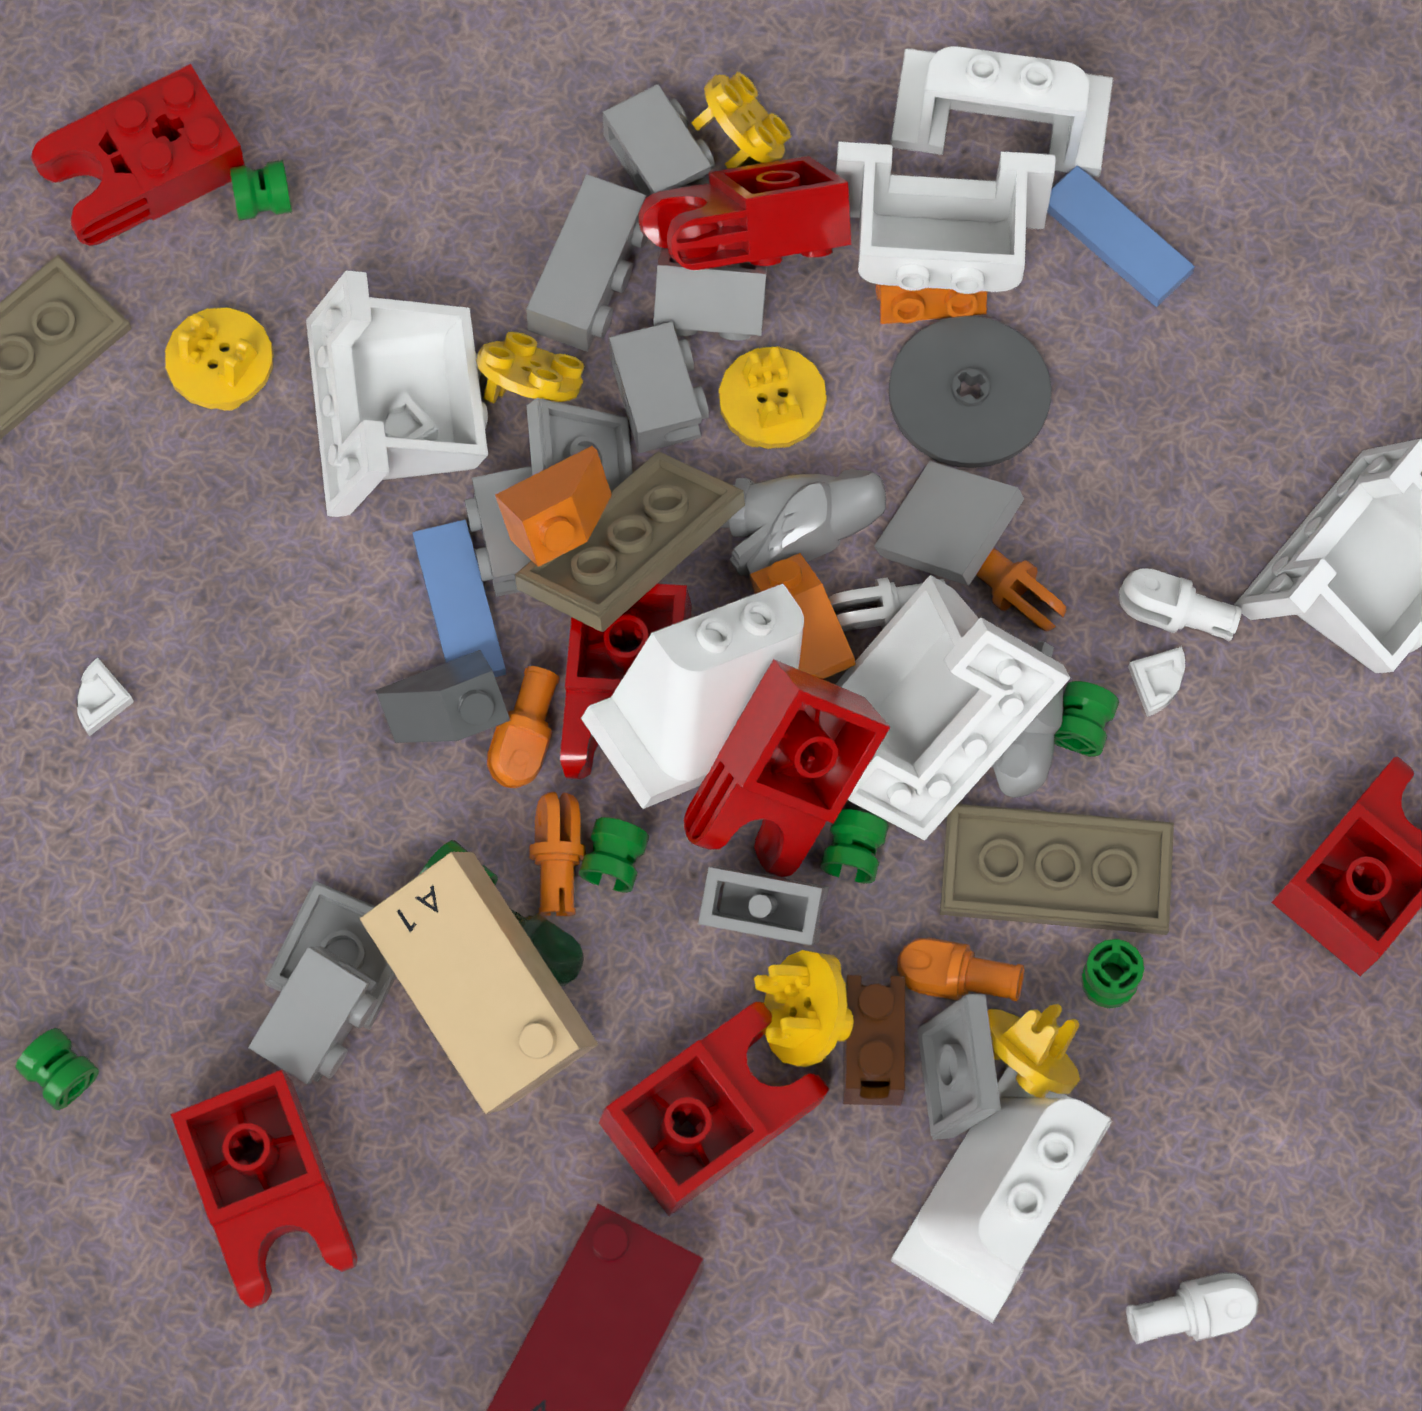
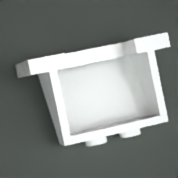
M956 46L943 48L937 53L905 48L891 145H893L892 148L943 155L949 109L1052 123L1049 154L1055 155V171L1069 173L1078 165L1088 175L1099 177L1113 78L1086 74L1077 65L1064 61Z
M838 142L836 174L848 181L850 217L860 218L858 272L863 279L874 284L899 286L902 289L911 291L924 288L953 289L963 294H973L979 291L1002 292L1011 290L1021 283L1025 267L1026 228L1044 229L1055 174V155L1001 152L996 181L890 175L893 145Z
M346 270L306 319L327 516L331 517L351 515L382 480L472 470L477 468L488 456L485 434L488 411L485 403L481 402L479 386L481 371L476 363L478 354L475 353L470 308L369 297L367 274L365 272ZM404 390H408L439 428V437L434 441L385 437L384 425L390 406L395 398Z
M1422 438L1363 450L1237 600L1234 606L1241 607V613L1250 620L1297 615L1374 673L1394 672L1408 653L1422 646V476L1420 475L1422 472Z
M930 575L855 661L856 665L850 667L835 684L864 696L891 727L848 800L925 841L1069 681L1070 676L1064 665L985 619L978 618L952 587Z
M784 584L651 633L612 697L588 706L581 717L642 809L701 785L773 659L799 669L804 616L801 608Z
M1010 1066L1007 1067L998 1082L1001 1110L970 1128L891 1259L893 1263L991 1323L994 1322L1023 1273L1026 1261L1077 1175H1081L1111 1124V1118L1084 1102L1072 1099L1065 1094L1049 1091L1044 1098H1037L1031 1095L1018 1084L1015 1078L1018 1072Z

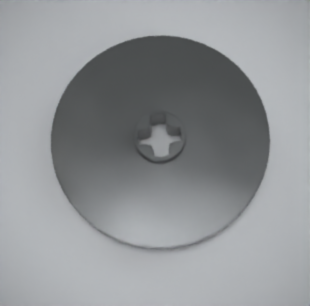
M952 317L937 321L921 329L900 350L893 364L889 380L888 392L891 412L905 438L928 457L957 467L980 468L992 466L1007 461L1021 453L1035 440L1042 430L1051 403L1049 372L1035 346L1012 327L984 317ZM965 381L969 386L979 383L981 385L979 399L976 400L970 394L962 398L959 395L961 382Z

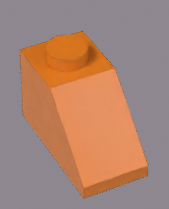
M593 446L495 494L510 540L538 567L588 542L612 496L598 451Z
M801 553L784 560H779L768 567L750 574L755 594L784 584L801 608L804 616L799 670L820 679H825L856 665L854 655L824 586Z

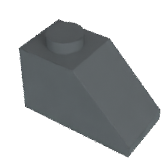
M481 650L375 690L395 743L459 741L510 721L494 673Z

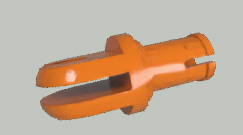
M993 547L976 576L993 589L992 601L995 606L1003 611H1006L1010 606H1014L1044 632L1051 631L1056 626L1021 597L1029 590L1062 618L1065 616L1066 606L1062 601L1035 580L1038 573L1036 566L1026 560L1013 563Z
M528 666L525 668L524 678L513 711H507L510 721L496 726L487 753V768L492 779L503 787L519 788L535 780L542 768L553 732L545 719L560 677L554 672L541 667Z
M556 792L545 793L539 799L536 807L535 843L529 846V859L534 860L535 864L540 866V907L538 914L541 916H551V912H556V916H573L576 914V908H574V866L579 865L580 861L583 860L584 855H586V846L580 844L579 802L574 795L565 792L561 794L560 798H558Z
M930 937L916 938L903 947L897 958L899 976H905V985L919 994L958 1001L970 991L1008 998L1016 1002L1021 995L1024 981V965L975 958V953L971 951L968 944Z

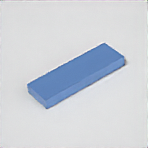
M1078 165L1052 188L1047 212L1154 306L1160 305L1193 274L1195 266Z
M466 519L412 532L445 663L481 650L494 676L506 675L503 657L483 582L481 581Z

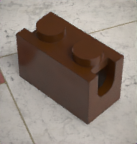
M847 975L845 983L847 1008L850 1009L853 1015V1028L849 1037L843 1041V1104L901 1106L905 1092V976H891L889 984L885 986L882 984L865 986L861 984L862 975ZM861 1080L889 1081V1085L882 1088H867L861 1086Z

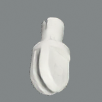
M1138 569L1130 572L1125 578L1118 594L1123 610L1138 621L1162 628L1171 633L1177 632L1178 629L1182 630L1184 626L1210 633L1227 641L1232 640L1242 608L1239 606L1216 601L1197 594L1196 589L1192 587L1193 582L1191 580L1179 578L1154 569Z
M888 577L875 579L874 587L839 592L830 596L829 600L834 611L877 605V608L836 615L843 631L881 626L883 630L923 583L896 587L895 583L890 582Z
M1219 1273L1182 1282L1180 1289L1176 1291V1296L1136 1306H1127L1126 1314L1130 1333L1136 1344L1181 1332H1186L1188 1336H1192L1194 1340L1199 1341L1236 1332L1248 1326L1257 1314L1259 1300L1254 1288L1245 1278L1236 1273Z

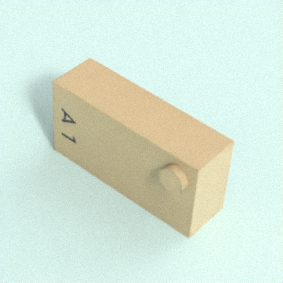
M473 852L449 853L359 918L485 1114L502 1111L512 1106L599 1045Z

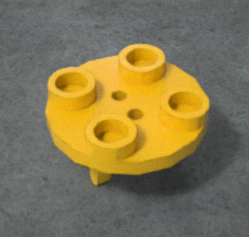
M740 72L735 73L731 78L725 75H714L709 79L704 87L705 98L709 107L695 118L691 124L699 131L716 118L725 133L741 149L724 165L728 169L737 168L751 157L761 163L779 161L785 153L784 143L791 138V133L780 117L773 113L768 114L765 108L756 99L758 97L757 89L750 79Z
M229 307L207 308L188 316L173 330L165 348V368L174 389L190 403L208 409L234 410L242 403L251 400L266 385L273 369V347L264 327L249 314ZM224 347L230 348L227 352L221 351ZM212 364L218 365L215 369L209 368Z
M508 332L505 341H494L484 344L476 358L478 369L488 378L483 398L491 403H495L498 396L503 397L507 390L532 399L541 398L555 402L575 399L583 385L582 372L584 364L576 357L567 354H553L537 347L538 343L534 338L519 332Z
M778 346L756 348L739 356L725 371L719 388L720 413L730 431L736 434L747 446L766 449L790 447L808 438L820 426L827 403L825 381L815 364L799 352ZM781 392H785L787 396L780 397L778 394ZM765 398L767 401L761 403L758 401V399Z
M801 950L787 956L780 965L769 966V976L757 975L753 979L756 990L766 993L764 1004L772 1013V1023L765 1030V1036L771 1051L783 1063L808 1067L821 1062L834 1049L837 1041L842 1042L849 1037L853 1028V1015L850 1009L847 1008L846 985L841 974L839 959L834 955Z
M1059 1004L1049 1005L1042 1013L1037 1009L1029 1010L1021 1018L1003 1010L989 1009L988 1018L994 1059H1002L1007 1065L1018 1072L1015 1077L1018 1084L1037 1098H1044L1049 1091L1057 1094H1070L1080 1081L1078 1069L1065 1052L1079 1027L1078 1020L1070 1019L1062 1027L1058 1026L1056 1021L1062 1012V1007Z

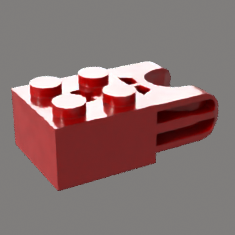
M191 64L46 135L35 144L31 154V160L39 174L53 183L82 175L93 176L101 180L96 190L73 207L71 216V227L79 242L89 246L101 244L149 219L154 221L231 182L230 168L245 166L240 143Z
M810 156L709 172L710 183L653 193L644 200L639 211V226L642 234L656 246L668 248L670 256L683 268L689 270H702L750 262L756 266H771L781 263L783 256L801 253L805 257H824L832 254L833 248L851 245L848 181Z
M656 584L603 632L571 617L560 762L566 779L581 780L589 776L592 771L594 754L599 744L581 719L588 706L612 697L651 633L691 618L692 604L687 585ZM636 640L639 647L631 652H621V649H619H626V641Z
M773 659L686 810L683 821L688 840L692 844L705 849H721L742 826L750 821L763 819L754 844L759 862L766 872L778 877L791 876L802 864L827 821L830 823L835 822L891 728L890 725L864 696Z
M1398 756L1394 757L1271 902L1360 977L1385 953L1422 907V831L1408 821L1402 809L1404 789L1415 773L1412 767Z
M763 1002L752 1003L702 1040L693 1043L606 1106L599 1120L600 1126L668 1216L679 1210L820 1105L830 1090L820 1076L812 1073L803 1076L792 1084L771 1087L761 1083L753 1076L747 1064V1051L765 1035V1030L772 1023V1013ZM675 1119L679 1121L681 1126L686 1121H689L695 1127L690 1138L681 1137L673 1130Z
M283 1070L170 1114L239 1298L250 1309L265 1304L272 1293L271 1283L266 1270V1259L269 1249L276 1239L286 1233L298 1231L310 1234L316 1241L325 1262L340 1272L356 1267L358 1257L294 1084ZM252 1139L259 1145L264 1146L260 1159L253 1164L247 1160H240V1154L248 1152L245 1143Z

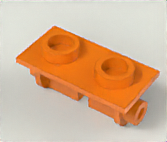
M875 284L877 300H880V324L913 323L921 320L987 314V291H979L973 294H963L953 289L924 288L911 291L902 289L899 286Z

